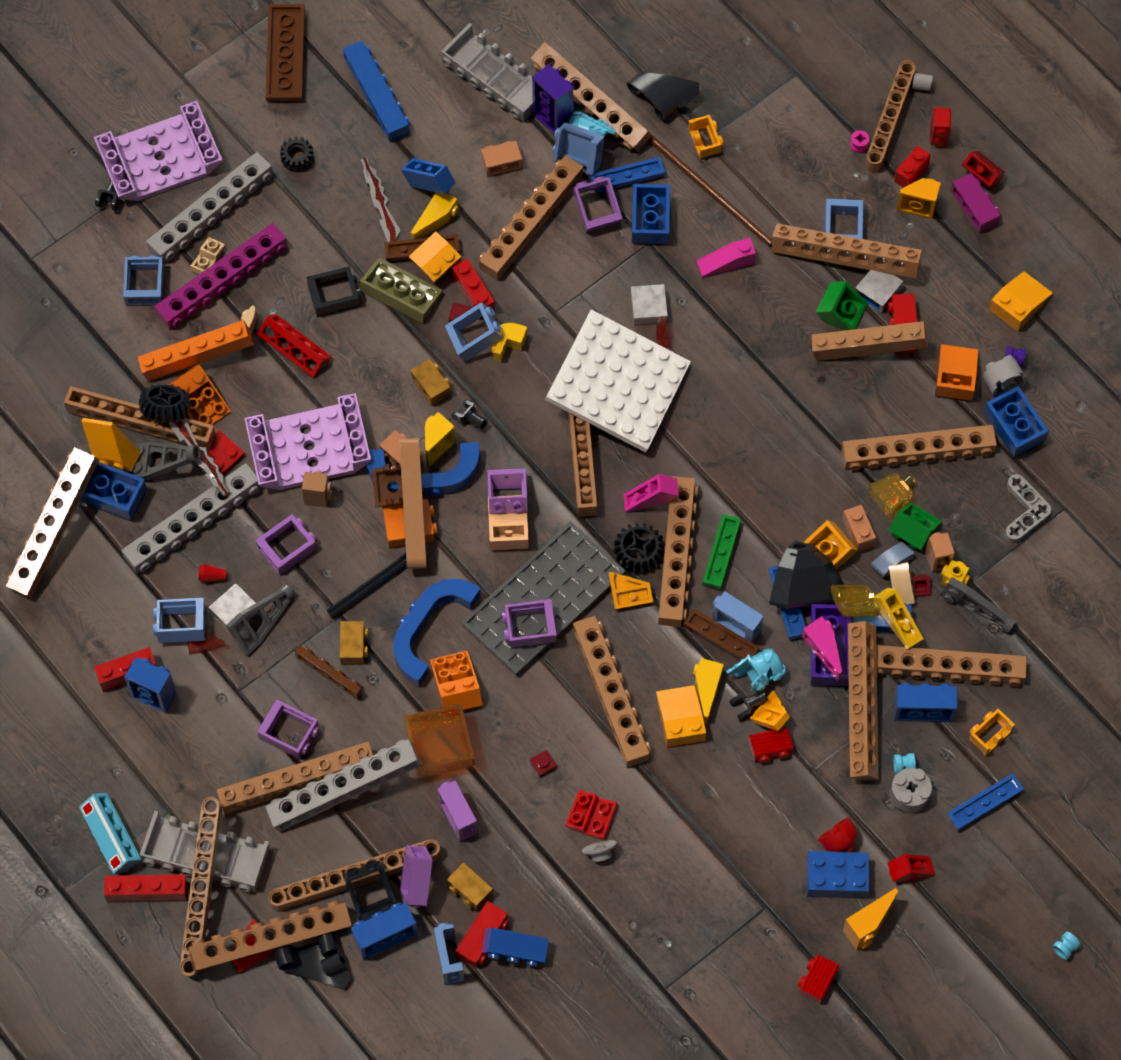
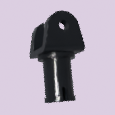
M110 178L107 189H100L98 191L95 206L100 207L103 201L111 202V210L116 211L119 206V200Z
M465 399L462 403L467 410L463 415L454 411L451 416L462 426L472 423L480 430H483L488 424L487 419L477 414L474 403Z
M762 690L748 698L744 697L743 694H739L732 698L729 703L731 706H735L745 702L748 709L737 716L739 721H743L752 716L754 707L769 700Z

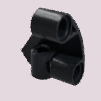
M640 72L627 82V87L632 94L636 96L642 92L655 105L653 108L654 112L661 120H665L699 95L698 82L669 75Z
M332 932L317 937V942L298 948L284 945L273 951L279 970L345 990L352 979L347 961L339 951L335 935Z

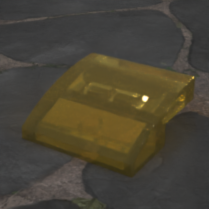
M831 585L833 599L843 616H879L880 608L873 602L872 597L874 593L867 585Z

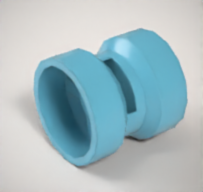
M908 753L906 756H901L900 754L893 755L895 774L907 768L916 769L914 753Z
M1065 932L1062 935L1061 941H1056L1052 948L1059 957L1067 960L1071 956V952L1073 950L1076 951L1081 944L1073 934Z

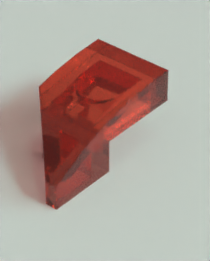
M660 316L656 329V342L658 345L668 349L671 338L664 336L668 318Z
M209 630L205 631V641L187 642L189 655L225 646L224 641L215 637Z

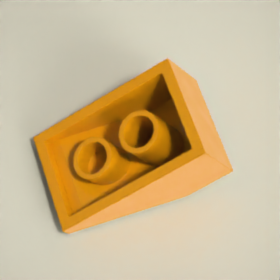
M1023 271L993 297L989 310L1018 332L1053 293Z
M83 418L82 425L92 456H95L101 463L122 471L132 472L141 453L113 422Z
M828 520L803 542L814 545L829 557L835 569L843 565L858 551L835 522Z
M695 685L656 691L666 747L705 741L706 730Z
M897 888L846 919L843 932L856 950L861 947L865 949L873 943L872 940L895 903L898 894Z

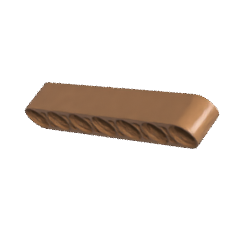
M904 60L899 65L871 142L865 165L866 169L871 173H876L882 168L913 82L916 66L910 60Z
M419 438L399 439L407 569L426 568Z

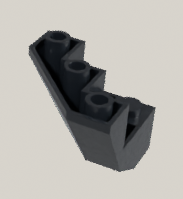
M794 541L787 547L778 565L769 605L776 606L779 609L811 606V604L839 602L846 595V589L829 557L812 544Z

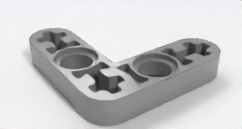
M1014 474L1010 476L1007 488L1027 511L1006 528L1005 538L1011 543L1019 542L1048 519L1051 513L1049 503L1021 475ZM1013 481L1015 483L1020 482L1019 487L1017 485L1013 486ZM1027 493L1032 494L1034 500L1026 501L1024 495ZM1039 508L1041 510L1046 509L1045 513L1041 512L1036 518L1035 515L1038 513ZM1030 518L1033 521V525H1024L1023 519ZM1019 527L1021 528L1018 531L1017 536L1010 535L1011 531L1015 532Z

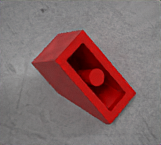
M904 854L887 863L893 882H909L935 875L930 856Z

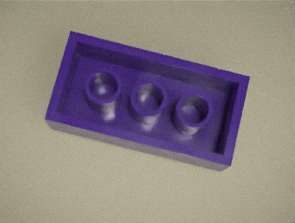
M548 64L532 76L533 115L555 134L557 128H560L564 123L569 124V120L573 115L574 87L569 80H565L561 76L558 69L552 68Z
M811 604L810 624L822 616L834 628L842 675L841 679L837 681L810 647V685L849 686L848 623H851L850 605Z

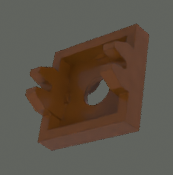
M385 465L383 468L372 469L375 508L403 505L401 466L393 465L390 467ZM390 482H396L399 486V489L394 493L387 489Z

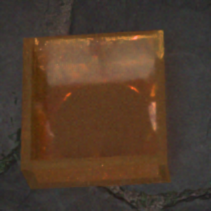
M461 703L403 716L407 738L414 744L422 763L421 766L415 768L417 778L475 766L474 754Z

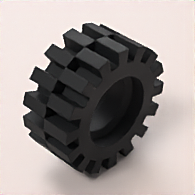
M297 136L294 137L295 140L288 138L289 142L285 140L283 142L284 146L281 145L280 147L283 166L287 167L289 171L293 168V172H296L297 169H299V172H303L302 168L307 170L308 165L311 166L314 160L311 143L309 144L307 139L304 141L303 137H300V140H298ZM295 150H301L304 153L298 159L290 157V153Z

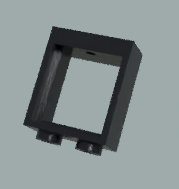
M350 266L306 277L316 317L360 307L359 299H362L360 288L356 289L355 272L351 273ZM348 279L352 296L321 303L317 289L318 285Z
M380 860L369 861L365 866L350 868L346 873L342 874L359 921H367L375 913L380 911L384 913L390 910L392 905L396 904ZM378 871L387 898L360 908L351 881Z

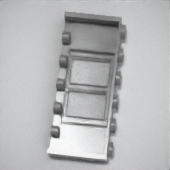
M469 23L441 51L442 62L446 67H450L460 77L466 78L473 87H478L488 98L494 99L500 107L505 108L515 118L525 122L533 114L532 76L527 73L526 65L522 63L520 66H517L513 63V56L510 53L506 56L502 55L499 45L494 43L490 46L486 43V36L483 33H480L478 36L475 35L472 30V24Z
M154 811L140 852L142 862L152 867L155 865L160 866L170 872L174 870L181 871L183 875L192 877L199 828L197 823L189 821V824L181 823L174 816L166 819L160 817L159 812ZM209 826L205 831L210 832L214 827ZM227 832V835L219 833L213 880L220 882L219 884L225 887L234 886L243 892H256L270 850L269 841H265L263 845L255 843L251 837H246V840L237 838L233 832ZM205 842L202 850L203 852H208L211 849V843ZM208 862L200 864L199 869L201 872L207 871L209 867Z

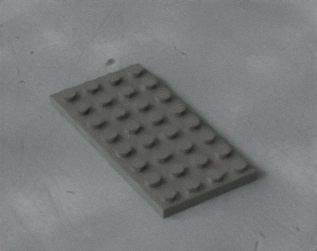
M570 521L461 622V625L517 676L551 643L510 648L509 641L505 642L504 630H507V623L503 624L502 612H505V605L551 599L557 638L611 588L608 572L624 575L625 570ZM544 612L511 616L514 638L547 634Z

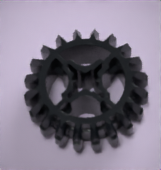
M158 383L157 386L151 385L150 388H145L141 392L139 399L140 413L145 418H149V421L155 420L156 423L163 422V424L165 422L172 424L173 421L179 422V419L183 420L188 415L191 404L189 394L184 389H180V386L174 387L173 384L167 385L166 383L164 385Z
M637 522L635 527L629 524L627 526L628 530L622 528V534L618 533L616 535L617 540H614L615 547L613 548V552L616 553L615 558L620 560V566L626 564V570L633 568V573L636 572V569H640V572L643 573L645 568L650 572L651 566L656 568L658 566L657 562H662V556L665 555V543L662 542L663 536H658L659 531H653L652 525L646 528L645 522L642 524V527ZM632 539V544L624 549L625 543ZM636 544L637 546H640V548L643 547V549H636ZM651 547H655V550L652 553V555L647 557V551H649Z

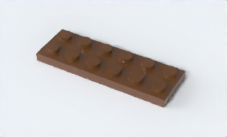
M269 4L266 101H302L305 4Z

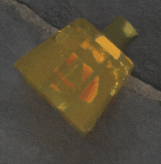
M893 473L871 483L868 488V494L888 518L891 519L910 501L913 493L910 488L916 484V481L911 475L902 479L897 473Z

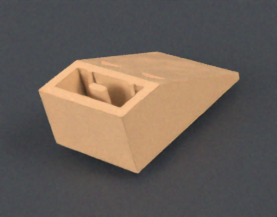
M527 512L489 514L490 550L529 549Z

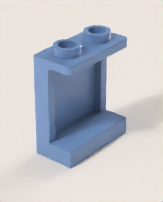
M564 123L560 128L556 129L554 134L556 142L552 150L554 154L553 161L557 162L566 155L577 163L586 166V173L593 175L600 168L605 136Z
M441 923L434 928L444 985L464 981L462 962L450 965L445 941L456 939L454 924Z

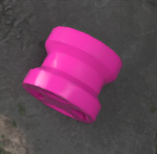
M861 130L854 132L850 143L852 151L864 153L868 149L869 135Z

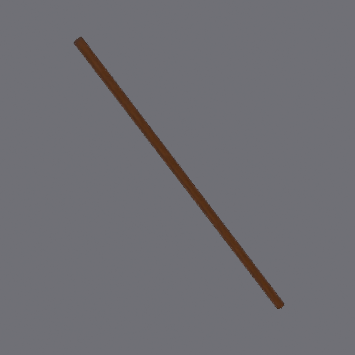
M653 135L648 141L764 243L769 247L772 246V239L657 138Z

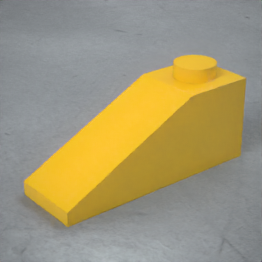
M435 193L411 231V239L423 238L448 223L452 216L455 217L459 209L457 198L446 193Z
M886 588L872 597L879 612L906 649L923 640L897 589Z
M701 658L700 663L695 664L693 675L696 676L695 685L703 720L707 724L724 664Z

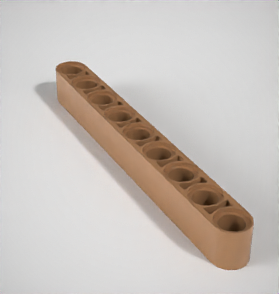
M214 797L205 798L201 806L180 961V971L188 977H195L201 971L198 970L191 973L186 971V965L191 962L187 948L191 942L201 939L205 942L222 817V804ZM216 802L217 808L215 811L209 812L207 809L209 803ZM208 822H213V830L206 832L205 825ZM205 842L211 843V849L208 852H203L202 850ZM202 862H208L209 864L205 872H201L199 869ZM205 882V890L198 892V883ZM197 902L203 903V909L200 912H195L194 905ZM195 922H199L201 926L198 932H192L191 926Z
M430 839L410 845L426 846L427 849L435 848L437 851L434 854H430L433 860L432 863L440 858V845L436 840ZM406 847L276 888L269 893L270 906L274 911L280 912L346 891L347 887L342 874L346 873L350 868L365 866L367 862L372 860L381 861L387 877L402 873ZM391 860L398 861L396 866L388 865ZM377 871L353 880L351 884L353 888L381 880V877ZM335 878L341 880L338 885L331 884V881ZM314 885L322 886L319 891L312 890ZM295 891L303 892L300 897L292 896ZM276 897L283 898L281 903L273 902Z

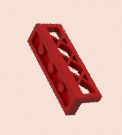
M277 314L267 316L257 335L312 377H316L322 365L329 363L332 358L331 355ZM268 326L273 329L274 337H269L264 333ZM280 337H284L287 340V348L281 346ZM293 348L301 350L302 358L298 359L295 357ZM307 359H312L317 363L313 370L309 368Z

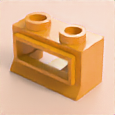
M710 115L689 120L688 130L700 160L707 156L721 153L723 140L716 132L717 125L715 120L712 121ZM703 129L707 130L712 145L707 147L704 146L699 131Z
M999 709L994 713L990 711L983 718L984 722L981 725L976 724L969 731L971 733L969 740L984 756H987L1013 731L1015 726ZM997 722L1002 728L989 741L984 743L979 737Z

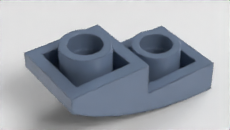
M900 542L876 558L871 563V566L885 577L890 574L889 565L905 563L913 559L915 553L903 542Z

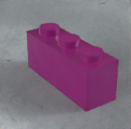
M970 173L952 182V194L979 233L999 223L1000 211L997 206L992 204L989 194L984 192L978 178H975Z

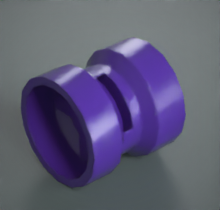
M1007 346L1005 357L1012 355L1015 359L1016 356V361L1020 368H1022L1026 349L1016 350L1013 347Z

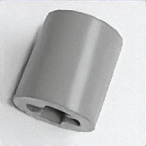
M915 73L912 89L930 92L933 76Z

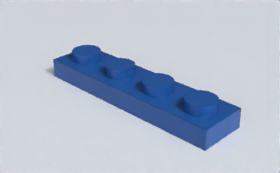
M657 157L590 175V180L594 182L595 178L604 176V178L610 177L614 189L665 176V170L661 158ZM605 187L594 190L595 193L606 191Z
M778 566L768 568L772 586L774 585ZM800 607L780 609L788 640L802 637V632L806 625Z
M1012 773L949 811L947 817L956 830L959 831L1022 793L1024 788Z

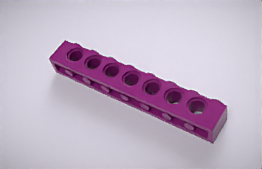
M271 223L154 306L156 315L169 330L173 327H178L184 319L195 315L201 307L209 305L218 295H223L232 285H237L241 282L242 278L254 273L259 266L268 263L276 254L282 253L288 246L286 237L274 223ZM191 297H197L194 300H189Z

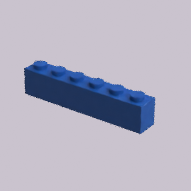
M363 40L343 48L344 59L389 142L408 135L409 126H411L407 116H403L402 106L399 102L395 101V94L392 88H388L385 75L379 72V64L376 59H372L370 47L365 46Z

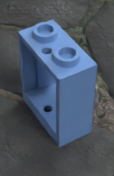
M826 199L824 232L830 233L831 214L857 215V235H837L863 239V200Z
M156 255L149 257H125L123 292L125 305H156L163 300L164 283L163 258ZM132 270H158L157 290H131Z
M481 302L445 325L457 355L465 361L470 360L503 338L500 332L502 328L495 321V312L490 306L487 307ZM483 316L489 331L466 344L461 330Z
M725 591L722 596L718 595L712 604L714 606L712 609V619L753 643L762 630L764 616Z
M204 598L157 600V608H153L154 619H157L156 624H153V635H157L158 643L205 641ZM196 613L195 628L164 629V615Z

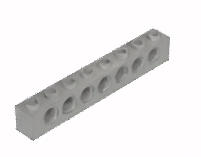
M258 152L253 154L146 241L148 250L153 255L162 257L163 263L171 260L179 250L186 248L189 242L194 238H198L206 228L213 226L222 215H227L232 207L240 204L248 194L254 193L263 182L270 180L273 175L272 166Z
M245 463L224 478V484L229 490V494L223 488L220 481L218 482V485L228 497L226 500H220V497L223 496L218 488L212 486L122 549L123 558L135 573L138 574L139 572L146 571L152 563L162 560L169 551L179 548L186 539L193 538L199 530L209 527L216 518L226 515L233 506L240 505L246 497L256 494L261 486H259L257 476ZM238 485L244 486L242 489H235ZM206 507H212V510L204 511ZM190 518H197L194 522L188 521ZM175 529H181L179 533L173 532ZM159 540H166L163 544L157 543ZM146 550L150 551L149 554H147V555H142V552H143V551H146Z
M403 739L396 742L390 748L379 750L377 754L371 757L366 756L360 759V762L354 765L343 767L337 773L327 774L324 776V779L318 782H310L301 790L291 791L288 796L282 799H274L265 807L273 827L281 832L421 766L422 763L414 744L409 739ZM400 755L399 761L393 762L394 757ZM382 763V768L375 771L376 766ZM364 772V776L361 779H357L359 773ZM346 780V785L340 788V783ZM325 789H329L328 793L322 796V792ZM311 797L310 802L304 804L305 799ZM293 805V809L286 813L287 808Z

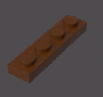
M458 234L441 236L460 254ZM428 238L384 242L386 261L409 260V256Z
M694 608L683 623V626L739 660L745 659L748 654L751 657L756 655L760 649L757 645Z
M299 645L294 650L295 657L354 699L358 701L362 696L361 685L357 681L346 678L340 669L330 667L329 662L324 658L319 659L314 656V652L308 647L303 648Z

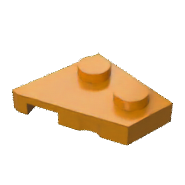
M608 572L615 609L653 602L650 583Z
M772 691L767 697L769 701L762 703L750 719L754 724L779 731L790 716L775 691Z

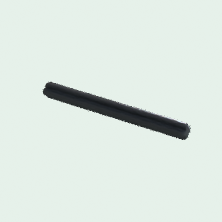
M406 553L328 608V615L334 619L407 566Z

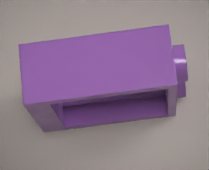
M604 176L595 178L594 182L591 183L584 181L576 184L573 194L586 233L621 223L622 215L610 177L604 178ZM605 187L613 214L588 221L580 194Z
M526 468L487 470L489 514L528 512ZM522 488V496L493 497V489Z
M293 514L255 540L257 549L279 575L316 550L315 542L317 540L311 532L308 533L304 529L305 525L300 518L296 519ZM293 526L306 543L281 560L268 543Z
M551 599L505 605V612H502L503 624L507 623V630H504L505 642L509 641L510 648L556 642V629ZM544 612L547 634L514 638L511 616Z
M276 699L257 734L260 740L300 759L303 754L306 755L310 748L309 743L312 738H316L320 728L317 719ZM282 713L310 727L297 749L270 736Z
M447 781L441 784L440 788L437 789L438 800L459 842L477 834V821L457 782Z
M406 845L400 892L407 905L414 908H419L421 905L427 906L433 860L426 846Z

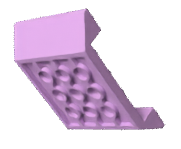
M197 101L180 106V115L114 138L110 131L94 137L119 199L140 201L207 177L222 162L221 155ZM151 140L159 141L158 144L154 146L149 144ZM160 154L165 156L162 160L155 159ZM165 169L171 171L168 175H163L161 172Z
M356 393L337 397L339 403L337 405L266 421L263 414L245 418L259 486L276 490L301 486L305 472H323L328 475V479L354 474L371 462ZM305 427L311 429L308 434L301 433V430ZM307 444L315 445L312 450L305 449ZM312 460L318 461V465L315 467H310L308 464Z

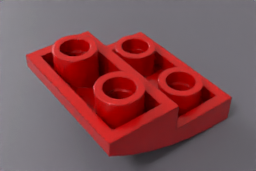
M578 790L565 826L579 833L605 841L618 804L614 801L599 798L597 794Z

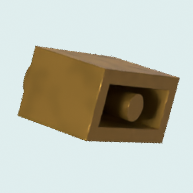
M428 359L411 370V379L430 405L433 406L451 395L450 387L452 386L446 377L443 378L440 374L439 366L436 363L433 364Z
M340 621L341 665L364 664V658H368V646H364V640H368V628L364 627V621Z
M462 863L447 879L448 890L454 896L459 895L463 899L464 905L469 909L473 908L478 911L493 895V888L465 863Z

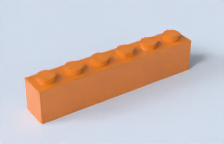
M244 320L138 356L141 372L149 382L254 345L250 328Z

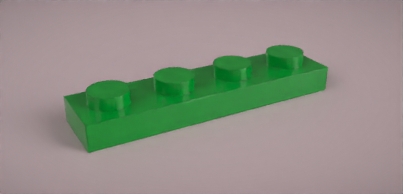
M722 514L702 585L721 590L741 523L740 518Z

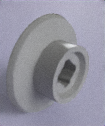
M614 840L600 841L586 846L582 849V852L585 855H591L594 862L603 861L612 856L611 849L616 846L617 842Z

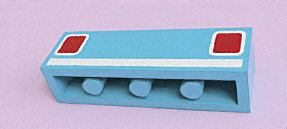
M92 794L79 806L112 873H127L141 858L108 794Z

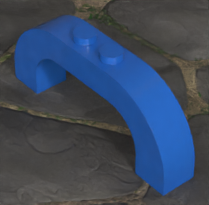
M479 442L460 443V460L452 470L443 473L421 474L422 496L437 497L440 494L459 491L467 486L478 471L480 462ZM384 449L369 450L371 462L366 465V469L372 482V469L383 468L386 465ZM390 482L387 489L394 493L399 489V486L396 482Z
M446 579L431 585L422 593L417 601H413L409 614L401 619L400 627L394 638L396 665L403 677L410 683L420 687L429 673V665L413 655L411 645L434 610L439 605L447 602H455L471 610L481 596L480 587L466 580Z

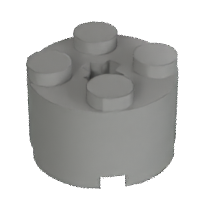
M1008 355L996 363L990 362L985 366L986 371L983 374V380L994 398L1020 385L1024 387L1027 382L1026 376L1012 355Z
M907 768L901 770L895 775L890 790V798L893 805L905 813L921 811L929 801L932 791L931 781L922 769Z

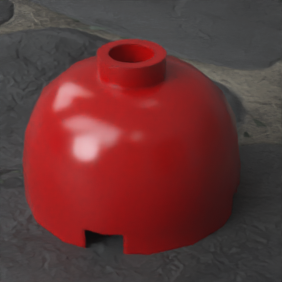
M847 817L835 824L832 829L823 833L817 840L826 852H850L854 849L853 844L857 840V829L852 820Z

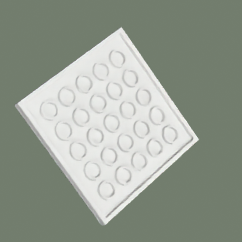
M590 310L545 400L646 452L691 361Z

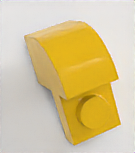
M516 323L500 325L502 328L500 332L503 338L493 344L491 353H494V361L501 363L507 347L519 351L522 350L527 338L526 326Z

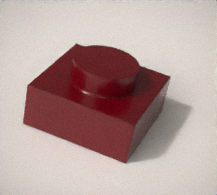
M453 302L448 322L455 320L470 310L471 307Z
M547 750L529 759L539 778L557 768Z

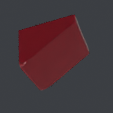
M928 574L911 575L914 596L931 595L930 576Z

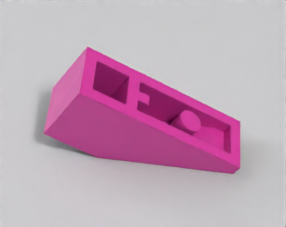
M751 238L732 242L700 258L696 263L702 278L755 264L756 252Z
M658 474L624 494L625 512L664 504L678 497L677 478Z
M821 616L803 629L802 637L838 681L841 679L842 669L833 631L834 628L828 620L825 621Z

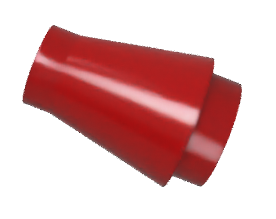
M208 564L199 565L198 581H203V583L225 581L226 569Z

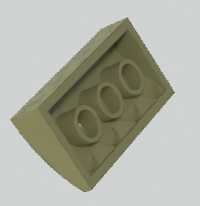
M380 257L363 276L359 285L361 292L422 324L433 310L443 290Z

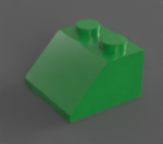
M846 281L830 282L815 313L829 325L844 331L854 330L868 302Z
M909 502L898 511L889 531L896 538L907 541L912 548L922 550L927 545L929 537L938 530L943 521Z

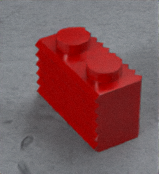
M939 107L933 109L929 133V143L938 147L947 145L951 130L952 109Z
M915 146L911 154L896 169L894 182L903 188L914 183L929 166L930 153L919 146Z
M980 151L970 152L962 163L965 169L989 188L996 186L1005 174V171L1002 168L1000 169V166L991 162V159L989 160Z
M788 727L780 728L779 731L770 730L749 735L748 742L754 762L767 763L776 757L784 759L793 752Z
M817 954L815 959L811 958L806 967L809 970L807 976L802 975L797 985L800 987L799 994L821 1004L838 971L839 964Z

